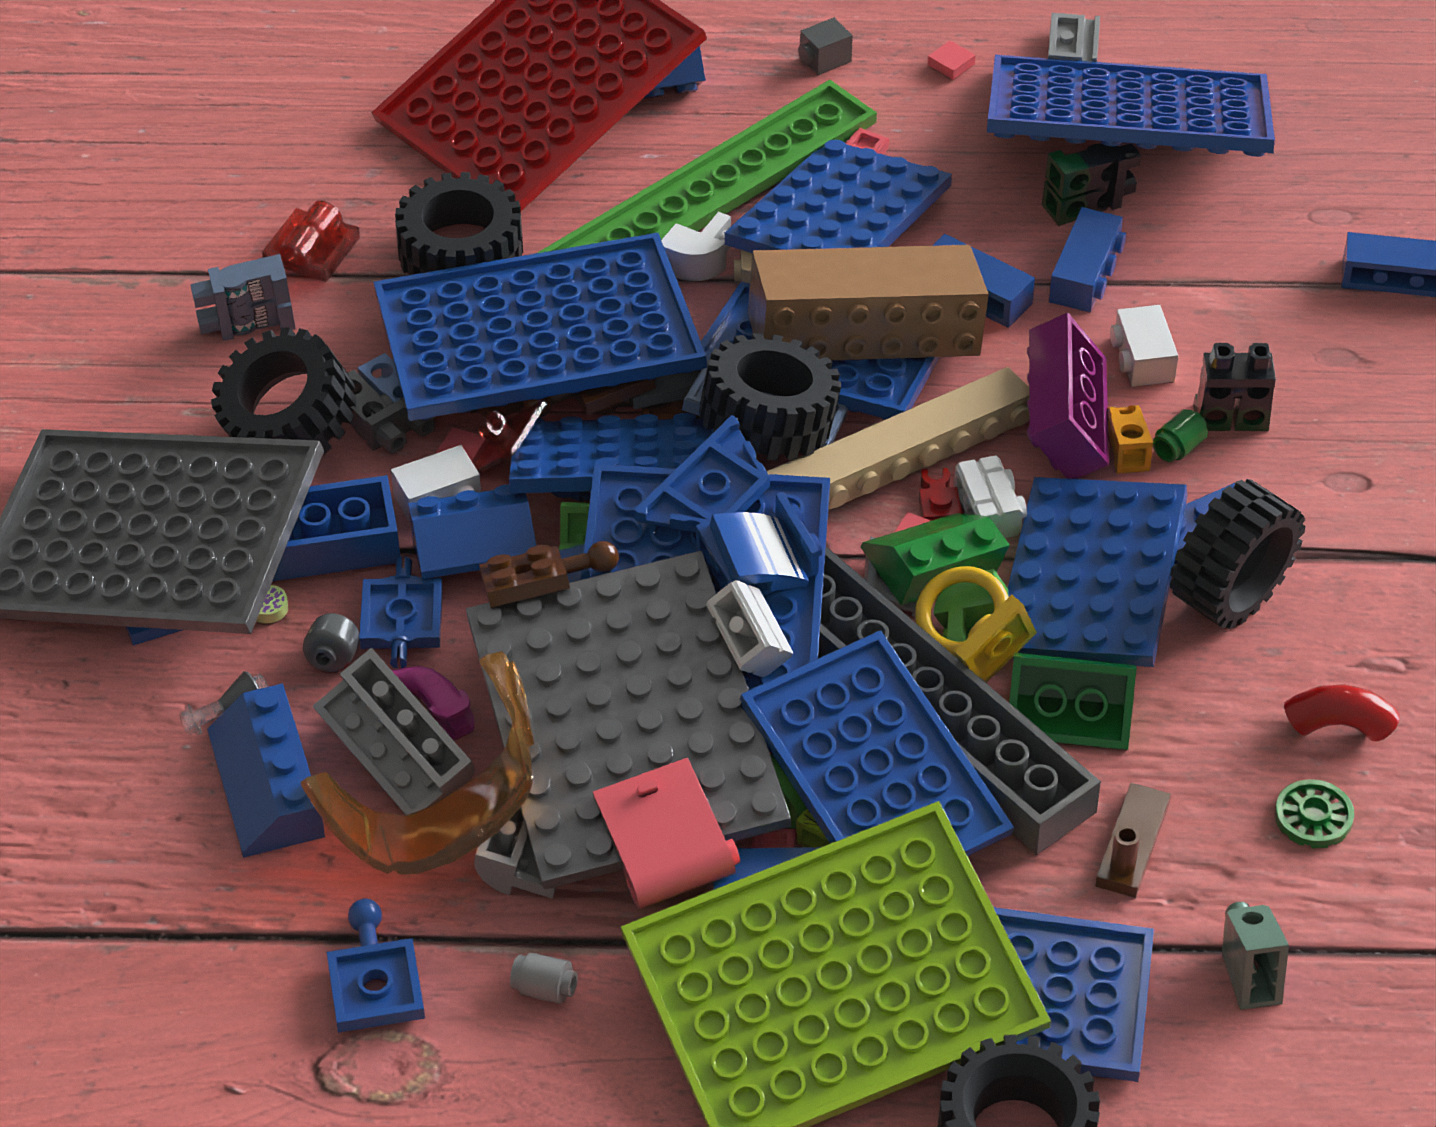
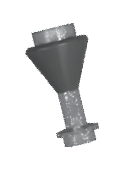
M243 671L219 700L195 711L189 704L186 705L185 711L179 713L181 723L188 735L193 733L201 735V725L217 719L242 693L269 686L260 673L252 676L249 672Z

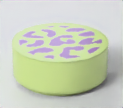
M270 585L256 620L257 622L269 624L285 617L288 612V600L282 588Z

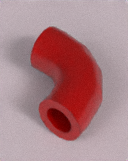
M1346 684L1317 686L1291 697L1284 703V710L1289 722L1298 733L1304 736L1326 726L1344 725L1356 728L1371 741H1380L1391 735L1400 722V713L1391 703L1368 689Z

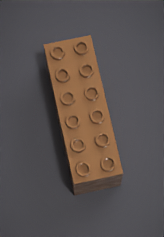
M971 245L753 250L748 316L753 334L762 333L764 339L772 340L773 334L783 336L782 341L791 343L793 339L803 342L801 348L807 350L812 346L820 351L819 359L828 357L830 360L980 356L989 293Z

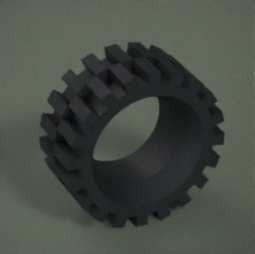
M461 172L460 178H452L451 173L441 174L442 180L435 182L433 177L423 180L424 188L421 189L417 185L410 188V197L403 195L399 201L400 208H396L395 225L401 269L404 273L408 272V275L522 256L523 238L519 200L515 201V194L511 189L504 191V184L496 180L494 183L489 184V176L479 174L476 180L471 179L469 172ZM455 224H472L486 228L478 234L464 238H448L433 233L437 229Z
M290 327L281 328L280 336H276L272 330L262 333L263 340L258 343L254 338L246 341L244 344L248 349L242 354L235 350L229 356L233 362L230 367L222 365L218 372L223 381L214 382L212 392L217 398L211 399L213 410L217 413L214 416L229 437L320 441L324 454L332 448L328 441L332 437L338 440L342 438L345 431L341 424L342 422L351 424L354 414L349 407L356 406V396L352 392L355 390L353 381L331 349L324 343L322 338L316 334L312 337L308 330L299 328L297 334ZM307 374L306 385L302 393L290 406L270 415L254 414L259 401L273 386L289 377Z
M762 333L752 334L751 340H747L744 335L734 337L733 344L725 340L720 343L719 350L715 348L712 351L708 361L699 409L700 418H704L703 426L705 429H714V433L733 415L739 421V429L746 442L750 441L753 446L756 458L758 453L767 454V460L778 461L779 454H784L787 460L797 459L799 451L803 455L809 456L814 453L815 447L818 449L822 448L831 433L841 390L840 374L837 369H831L833 362L828 357L819 359L820 351L812 346L807 350L801 348L803 343L801 341L793 339L791 343L783 342V336L773 334L772 340L764 339ZM759 391L771 392L781 396L768 395Z
M1246 479L1245 482L1239 480L1235 482L1233 488L1228 486L1222 491L1220 499L1215 497L1208 504L1209 510L1205 515L1200 513L1194 521L1197 523L1196 527L1192 532L1188 531L1183 541L1186 544L1184 548L1177 551L1175 560L1178 561V564L1171 568L1170 576L1173 577L1170 581V588L1173 590L1174 596L1224 629L1225 627L1231 629L1235 627L1236 623L1241 625L1246 622L1249 613L1254 615L1260 610L1261 602L1263 600L1267 602L1272 597V590L1277 584L1281 585L1286 577L1283 575L1287 568L1292 567L1296 559L1293 557V554L1300 550L1303 542L1299 538L1305 533L1306 526L1303 525L1305 517L1301 514L1302 512L1251 479Z
M1016 1034L1004 1035L1003 1045L995 1046L993 1039L989 1038L981 1041L979 1054L969 1047L961 1053L960 1065L953 1062L949 1067L947 1081L943 1080L941 1087L938 1127H977L975 1120L983 1110L995 1103L1006 1100L1025 1101L1042 1108L1053 1118L1058 1127H1098L1100 1115L1098 1091L1093 1092L1094 1079L1089 1071L1080 1075L1082 1062L1074 1054L1066 1061L1062 1059V1046L1052 1042L1048 1050L1040 1048V1038L1028 1035L1027 1044H1017Z

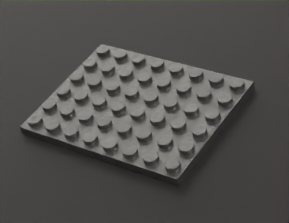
M41 429L0 517V619L251 634L324 453L320 441Z
M702 551L569 583V589L492 608L490 603L466 608L470 629L543 890L624 870L623 863L593 797V791L687 757L726 841L729 839L737 841L791 827V817L765 739L742 708L740 695L748 691L742 670L739 669L719 631L716 619L712 617L706 606L707 601L716 592Z

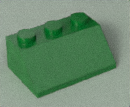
M955 513L862 542L860 548L899 604L904 605L918 600L926 584L935 576L948 569L969 566L985 571L994 569L997 573L1010 545L989 516Z
M1014 653L1009 703L1054 742L1128 750L1137 668L1136 665Z

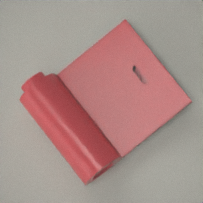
M688 757L593 791L595 802L623 863L626 882L638 909L736 874L735 865L741 863L737 847L733 839L725 840Z

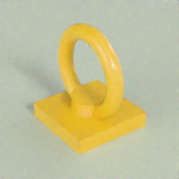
M962 566L941 572L926 584L917 600L915 609L916 624L985 683L1014 656V653H1017L1037 633L1024 605L1012 594L1008 597L1002 583L995 576L980 568ZM963 582L974 583L983 587L990 594L994 603V612L985 615L977 621L965 641H952L942 637L934 628L931 620V610L935 599L944 589L951 585Z

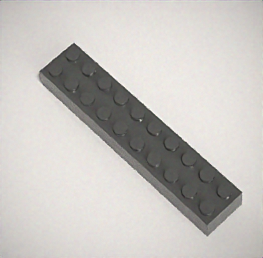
M826 547L818 659L881 630L1014 826L1012 834L1035 855L1041 853L1097 813L1101 781Z

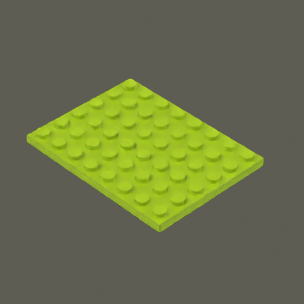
M939 801L621 926L622 936L707 1127H810L949 1069L953 1062L960 1065L961 1053L971 1047L979 1054L980 1043L983 1040L992 1038L995 1046L1003 1045L1004 1035L1016 1034L1017 1042L1027 1038L1028 1035L1032 1036L1049 1029L1051 1026V1019Z

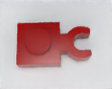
M942 468V478L940 479L930 478L927 469H923L921 472L922 489H919L921 517L930 521L955 513H962L958 488L949 487L950 471L948 468Z

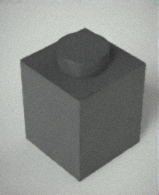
M835 17L800 31L799 57L803 64L808 65L817 75L852 62L853 35Z

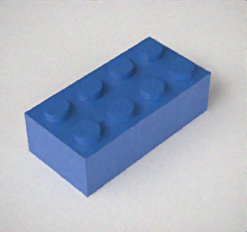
M388 475L310 486L272 581L395 564L396 559L400 557V548Z

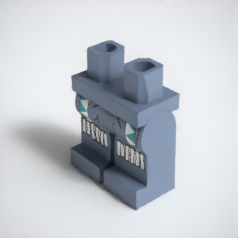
M280 254L230 265L220 271L219 267L208 269L210 280L190 284L195 308L215 304L214 307L196 310L201 334L221 330L223 341L234 339L233 334L238 336L247 335L255 329L280 325V328L290 327L292 330L296 329L287 277Z

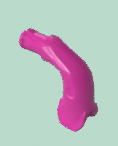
M415 666L392 670L408 690L425 703L428 712L453 741L474 730L475 721L470 709L471 701L463 689L458 690L452 682L432 668Z

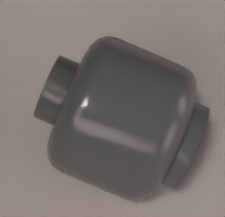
M335 613L324 614L316 618L304 638L303 653L305 658L318 670L328 673L339 672L347 668L359 647L360 634L358 628L345 616Z

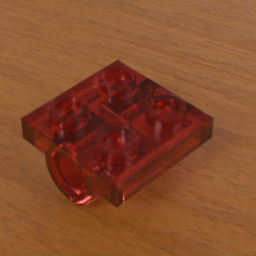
M316 201L308 211L298 208L293 211L262 251V258L280 254L284 269L327 282L359 240V227L344 223L341 213L334 205L326 201Z

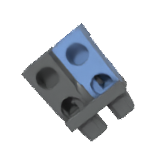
M386 353L358 367V373L355 370L348 373L355 387V390L352 392L356 396V406L349 407L354 414L351 425L361 438L367 440V445L373 451L383 447L391 454H394L403 449L407 443L406 433L412 429L422 437L434 431V417L427 420H408L394 363ZM381 368V377L375 378L372 376L376 369Z

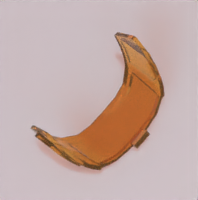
M503 651L483 656L480 659V663L493 682L513 721L506 747L486 770L458 790L428 808L408 815L373 811L364 806L341 788L327 772L307 777L300 782L313 806L324 819L326 827L356 856L373 868L386 874L395 870L398 874L407 875L420 874L452 863L498 833L524 804L533 784L530 746L534 744L527 697L515 662L512 660L509 663Z

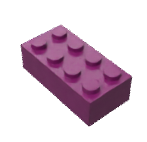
M1067 312L1029 330V347H1027L1029 358V373L1027 374L1029 400H1027V407L1029 410L1030 426L1027 428V434L1032 445L1036 448L1039 447L1046 454L1051 466L1055 470H1060L1067 479H1077L1109 465L1107 361L1104 354Z

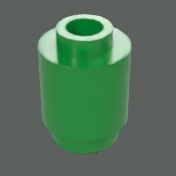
M1189 409L1181 410L1156 431L1155 438L1153 439V448L1156 454L1167 462L1183 459L1207 438L1208 430L1205 419L1197 412Z

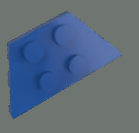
M731 415L634 509V519L641 523L696 533V525L711 520L712 514L745 512L770 487V477L763 464L757 461L756 452L750 441L746 442L742 435L737 418Z

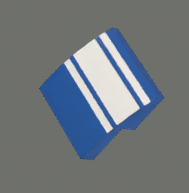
M746 512L712 514L709 525L733 581L737 580L746 585L766 582L770 591L808 586V577L782 519L765 514Z

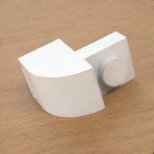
M718 212L701 233L677 223L671 228L661 241L676 278L686 281H703L718 276L726 269V252L730 249V246L724 245V232L731 227V216Z

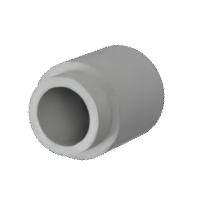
M529 953L527 956L518 955L514 960L510 974V986L512 989L519 990L520 995L562 1004L566 997L573 996L578 981V974L576 971H573L571 961L536 953Z

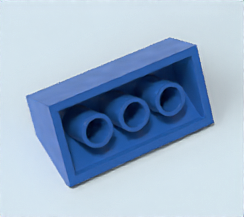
M283 683L242 693L207 730L243 858L324 838L321 806Z

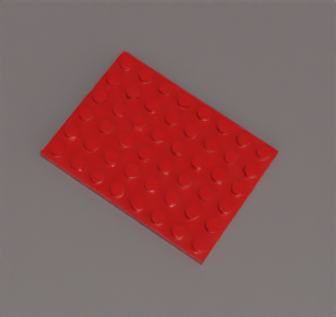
M495 0L371 113L376 122L446 173H451L453 178H460L461 172H469L471 179L477 180L479 174L489 176V184L494 183L496 180L504 184V191L511 189L515 194V201L519 200L522 211L696 50L707 37L704 29L660 0Z

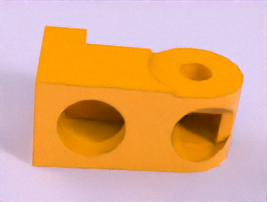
M1140 406L1108 407V437L1114 453L1116 473L1150 471L1153 440Z

